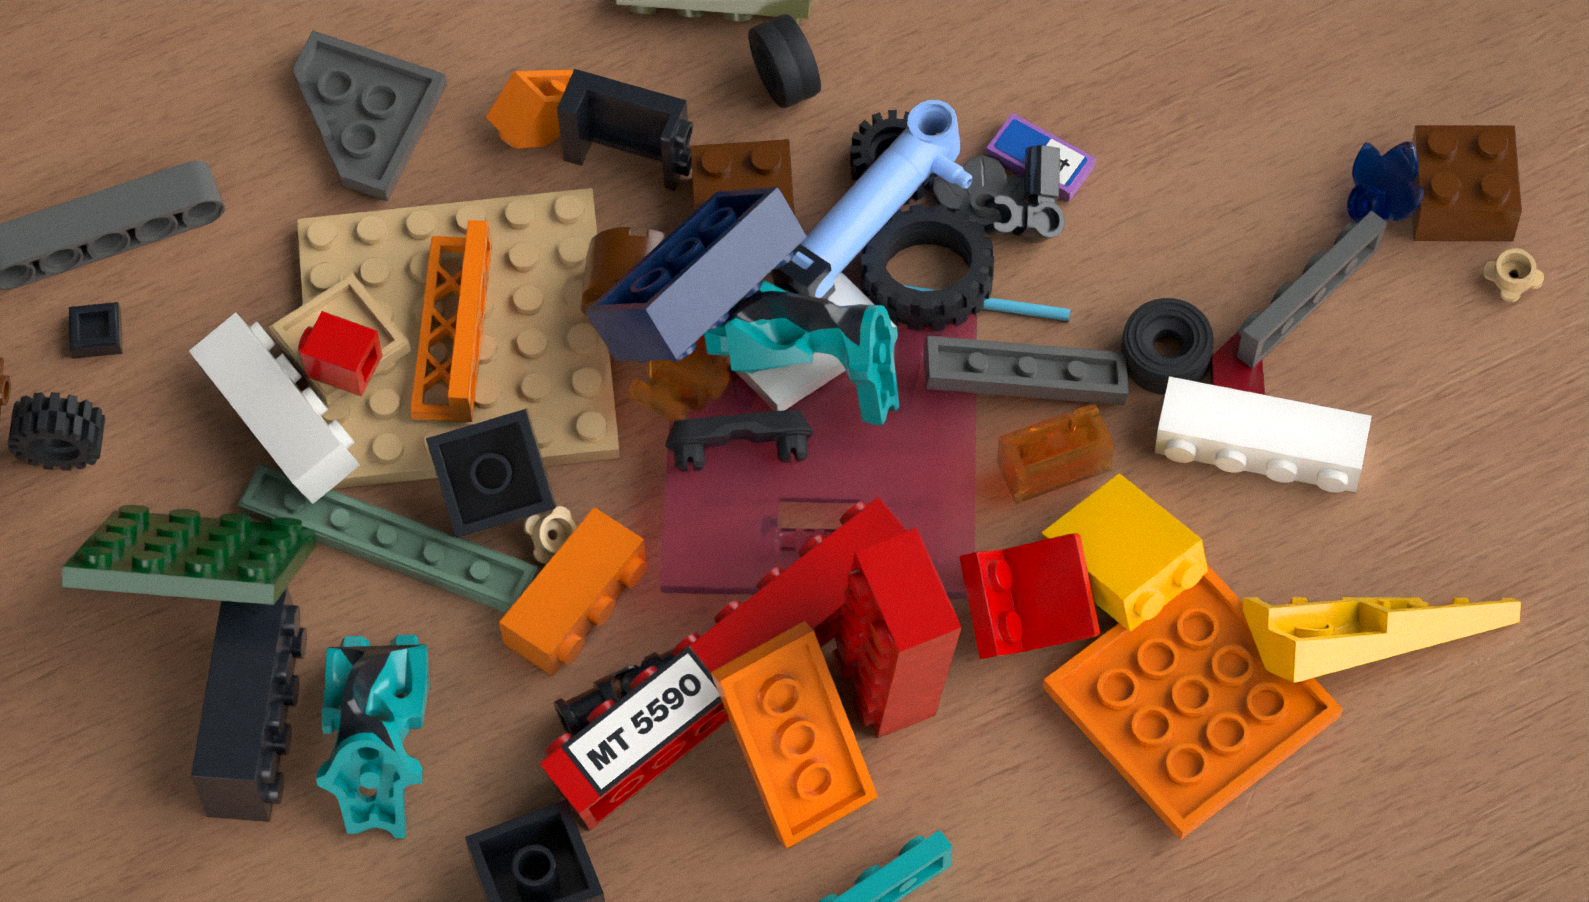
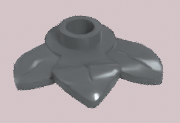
M986 155L973 157L963 166L964 171L969 173L973 179L968 188L962 189L943 178H936L933 182V193L939 205L947 206V211L953 213L956 210H960L968 214L969 221L972 223L977 221L983 228L985 225L993 222L1001 223L1002 220L1001 214L997 209L985 207V200L1003 195L1013 199L1016 204L1028 202V200L1024 199L1025 176L1006 178L1004 167L999 160Z

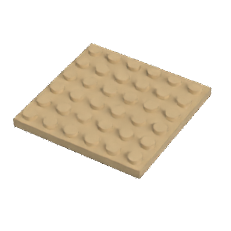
M593 188L297 219L303 304L353 273L408 340L411 352L372 376L362 397L348 392L327 406L308 382V386L329 409L322 415L323 419L328 425L336 419L354 440L355 444L348 448V450L360 464L359 467L332 489L438 478L426 438L528 408L545 466L621 458L610 351L589 317L581 311L586 255L591 238L597 234ZM468 220L488 221L492 240V255L473 422L414 420L411 418L410 410L431 237H466ZM442 253L440 266L451 277L463 269L464 253ZM440 278L438 281V287L444 283ZM452 291L436 303V311L446 321L458 312L459 297ZM435 322L433 323V331L439 327ZM446 335L430 348V354L441 365L452 358L454 341ZM429 365L427 376L434 371ZM440 380L425 392L424 404L449 405V386L443 380Z

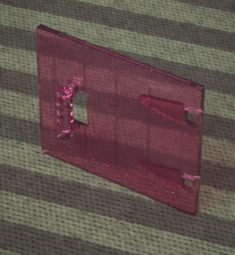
M971 313L967 316L965 323L956 327L954 323L945 325V330L932 331L931 327H921V331L897 329L898 338L894 344L893 353L900 407L897 411H888L883 425H872L862 421L856 385L851 382L846 370L786 409L800 410L814 431V434L807 439L809 456L804 461L796 462L795 455L791 453L790 463H783L776 458V442L753 443L747 439L731 440L724 446L704 448L707 464L701 470L694 471L693 464L689 462L688 472H681L674 467V451L668 449L660 567L661 592L754 595L759 591L756 588V584L768 572L779 566L786 570L801 558L798 555V551L810 539L821 533L828 537L836 530L781 528V521L778 518L779 502L858 503L865 501L868 505L879 496L907 531L917 527L948 598L968 599L959 556L975 552L976 393L925 389L923 347L927 336L977 340V314ZM704 334L695 342L696 348L690 355L673 362L669 433L673 423L677 420L774 411L735 371L731 370V366L720 355L707 354Z

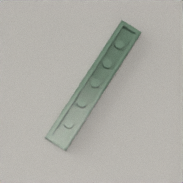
M259 463L237 504L241 514L249 515L265 523H271L272 519L281 517L299 519L302 521V527L315 529L316 542L504 613H507L539 574L538 566L466 539L456 538L455 535L332 489L312 504L283 471Z

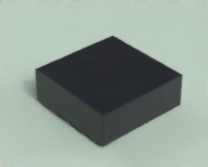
M119 302L68 307L69 345L73 359L123 354L122 318Z

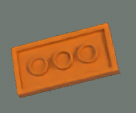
M805 621L711 672L777 838L786 848L795 845L878 798L815 632Z

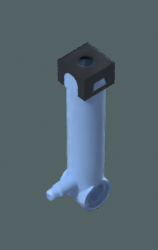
M927 100L919 103L911 110L908 115V126L807 234V238L793 250V258L782 267L771 271L774 286L789 293L828 299L836 290L834 279L932 173L937 174L951 184L958 185L962 189L968 188L971 185L972 176L964 171L963 167L953 162L960 153L961 144L957 116L954 109L948 103L940 100ZM932 133H940V134H937V135H934V136L929 135V134H932Z

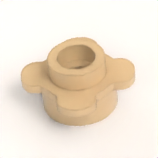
M1519 248L1504 251L1500 254L1497 261H1489L1484 267L1485 278L1494 281L1500 289L1501 298L1508 302L1519 300L1521 293L1530 288H1540L1544 281V274L1536 269L1534 258ZM1509 273H1516L1518 277L1512 278Z
M557 506L551 510L550 514L541 517L536 514L528 516L524 522V530L527 534L531 535L535 547L533 557L541 564H547L577 528L575 522L571 519L570 511L563 506ZM550 530H553L556 534L554 540L548 537Z

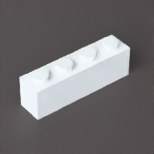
M235 312L190 349L189 352L290 481L314 504L360 466L359 462L348 450L355 442L336 419L329 425L327 424L322 415L329 409L309 386L304 391L299 389L295 383L302 378L301 374L284 354L275 359L269 350L276 343L257 321L249 327Z
M1169 377L1157 431L1155 453L1165 455L1170 460L1180 463L1197 461L1216 465L1219 469L1226 472L1238 473L1248 471L1267 475L1268 478L1277 482L1289 483L1299 481L1317 485L1322 490L1328 492L1350 491L1356 493L1372 416Z

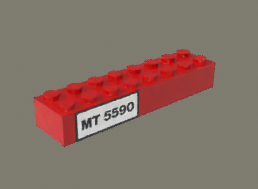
M879 496L868 505L865 501H860L852 506L840 518L839 521L842 526L828 537L821 533L810 539L798 551V555L801 558L786 570L779 566L768 572L756 584V588L759 591L743 604L738 599L729 603L714 617V621L717 623L701 637L697 633L687 636L675 646L671 652L674 658L658 670L655 666H651L641 672L630 683L631 692L617 703L612 699L605 701L587 717L590 724L575 736L566 733L547 747L544 752L547 758L539 764L589 830H592L730 720L711 672L804 621L814 630L820 648L832 640L835 635H838V620L842 618L841 605L845 603L844 589L848 588L849 583L847 573L851 572L855 551L907 531Z

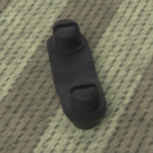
M800 410L677 420L673 423L665 447L674 451V467L681 472H688L689 462L693 464L694 471L701 470L707 464L704 448L724 446L731 440L747 439L753 443L776 442L777 459L783 463H790L791 453H793L796 462H800L809 456L807 439L814 434V431Z

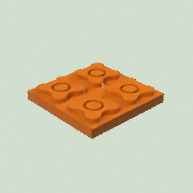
M1208 564V572L1202 576L1199 582L1192 588L1185 589L1169 601L1155 617L1145 620L1131 632L1118 623L1047 676L1043 681V689L1180 840L1184 839L1341 717L1343 710L1315 678L1293 683L1266 671L1243 613V602Z

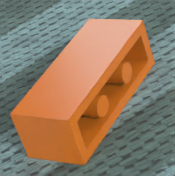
M594 507L499 621L503 644L552 677L563 663L570 665L580 654L584 646V638L594 625L600 627L609 619L616 606L615 600L625 587L633 588L644 575L647 568L644 539Z

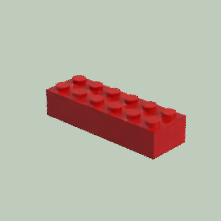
M917 527L855 551L851 572L847 573L849 583L848 588L844 589L845 603L841 605L842 618L838 620L839 633L835 635L837 649L832 650L833 659L843 680L850 677L858 696L853 697V704L864 727L872 725L877 739L936 715L962 628Z

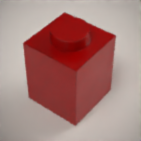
M321 311L313 327L308 326L304 330L298 345V354L301 355L306 377L361 397L383 356L377 330Z

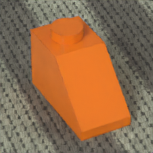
M573 70L514 71L486 115V118L499 130V137L506 144L517 149L546 147L560 137L557 107Z

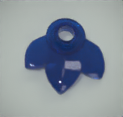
M1365 142L1361 147L1352 168L1355 187L1351 190L1347 200L1348 214L1357 224L1371 211L1386 222L1388 220L1400 222L1409 218L1418 209L1424 197V189L1413 182L1418 173L1419 160L1416 148L1412 142H1402L1383 156L1371 143Z

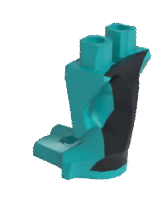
M763 281L761 282V288L755 294L738 301L728 311L729 317L723 324L704 333L707 354L729 355L732 371L753 374L757 371L782 368L793 364L812 363L814 353L833 355L838 358L851 382L856 385L862 421L866 423L883 425L888 411H897L900 407L893 353L898 332L896 327H892L888 312L883 305L858 304L839 306L828 299L789 293Z
M415 634L396 635L394 639L390 640V645L370 646V641L363 636H344L339 647H327L322 729L323 734H333L335 730H338V734L329 759L317 771L316 780L317 786L330 791L338 799L347 834H357L375 827L389 831L394 838H406L405 788L408 785L423 783V770L417 759L407 755L403 748V742L410 729L423 728L428 691L431 690L427 644H419L418 637ZM398 694V695L403 696L404 698H401V699H400V698L395 697V695ZM362 785L368 789L376 788V793L373 796L367 797L362 794L359 787Z

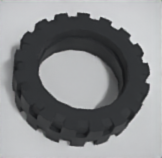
M923 204L911 205L910 210L901 212L899 209L862 249L861 278L863 293L866 297L870 296V301L874 305H883L888 312L890 320L897 326L901 322L907 324V329L921 331V327H931L932 331L945 330V325L954 323L956 327L965 323L967 316L971 313L974 315L979 313L984 307V298L989 299L992 292L994 276L992 241L990 237L985 238V229L977 221L972 223L969 221V215L960 210H956L953 213L947 211V206L934 204L933 208H924ZM934 244L949 248L960 255L969 266V270L954 285L942 290L920 291L905 287L893 279L887 271L886 265L901 250L914 245Z

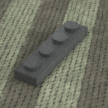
M1371 211L1358 224L1353 221L1348 223L1337 236L1334 246L1326 254L1322 251L1317 252L1306 264L1303 275L1296 282L1287 281L1276 291L1271 300V305L1262 313L1254 311L1247 317L1238 331L1241 340L1236 357L1251 369L1261 359L1265 358L1379 250L1387 222Z
M927 336L923 347L925 389L1125 405L1129 395L1127 364L1123 352Z

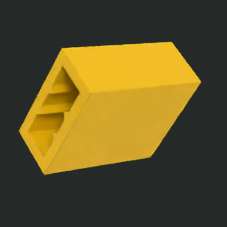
M1120 473L1041 532L1043 540L1072 533L1080 535L1094 602L1129 632L1145 620L1155 617L1164 605L1185 589L1195 586L1202 576L1208 572L1202 539Z

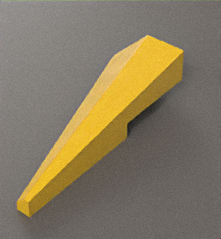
M1258 597L1243 598V613L1266 671L1293 683L1520 622L1521 601L1513 598L1469 603L1468 598L1452 597L1450 605L1429 606V603L1422 601L1420 597H1341V600L1309 603L1305 597H1291L1289 604L1274 606L1261 601Z

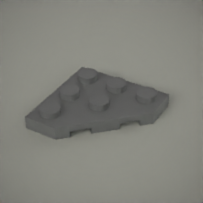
M312 31L292 69L296 83L343 187L388 201L447 86L446 76L443 73Z

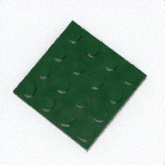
M124 505L119 507L118 510H114L62 566V587L274 605L315 549V529L302 527V521L296 518L281 517L272 519L271 523L253 522L249 515L240 513L223 514L220 516V519L200 517V512L191 509L172 510L168 515L149 513V508L142 505Z

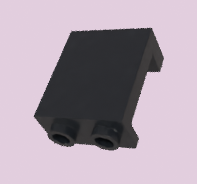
M574 69L557 107L564 161L582 166L590 146L594 142L662 162L664 186L675 191L681 175L687 177L692 169L690 141L694 124L688 121L687 100Z

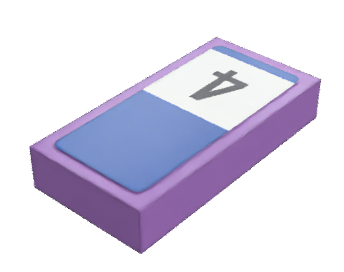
M1012 113L986 147V156L999 160L1003 167L1020 176H1025L1026 148L1038 145L1060 148L1059 197L1070 202L1095 168L1096 158Z

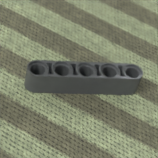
M203 161L186 162L1 223L0 289L10 290L216 221L224 213L225 205L211 167Z

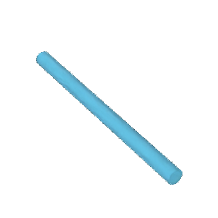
M904 285L905 287L912 288V289H916V290H920V291H933V290H934V289H927V288H921V287H914V286ZM990 297L989 299L984 298V307L982 308L1069 321L1071 309Z

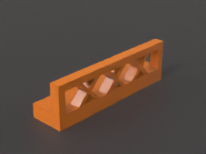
M468 220L466 237H431L410 410L411 418L414 420L473 422L492 255V240L488 221ZM442 253H464L463 269L451 277L440 266ZM440 278L444 283L438 287V281ZM453 291L459 297L458 312L446 321L436 311L435 306L438 301ZM435 322L439 327L433 331V323ZM448 335L454 341L452 358L441 365L430 354V348ZM429 365L434 371L427 376ZM440 380H443L449 386V405L424 404L425 392Z

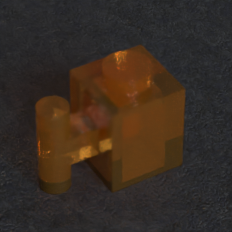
M701 336L695 342V350L679 361H648L649 385L636 379L630 385L627 397L672 422L686 419L689 408L700 413L711 398H719L726 389L730 374L727 372V355H708L705 337Z

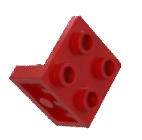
M1078 533L1001 550L981 551L959 556L980 659L1023 653L1097 637L1100 634L1082 541Z

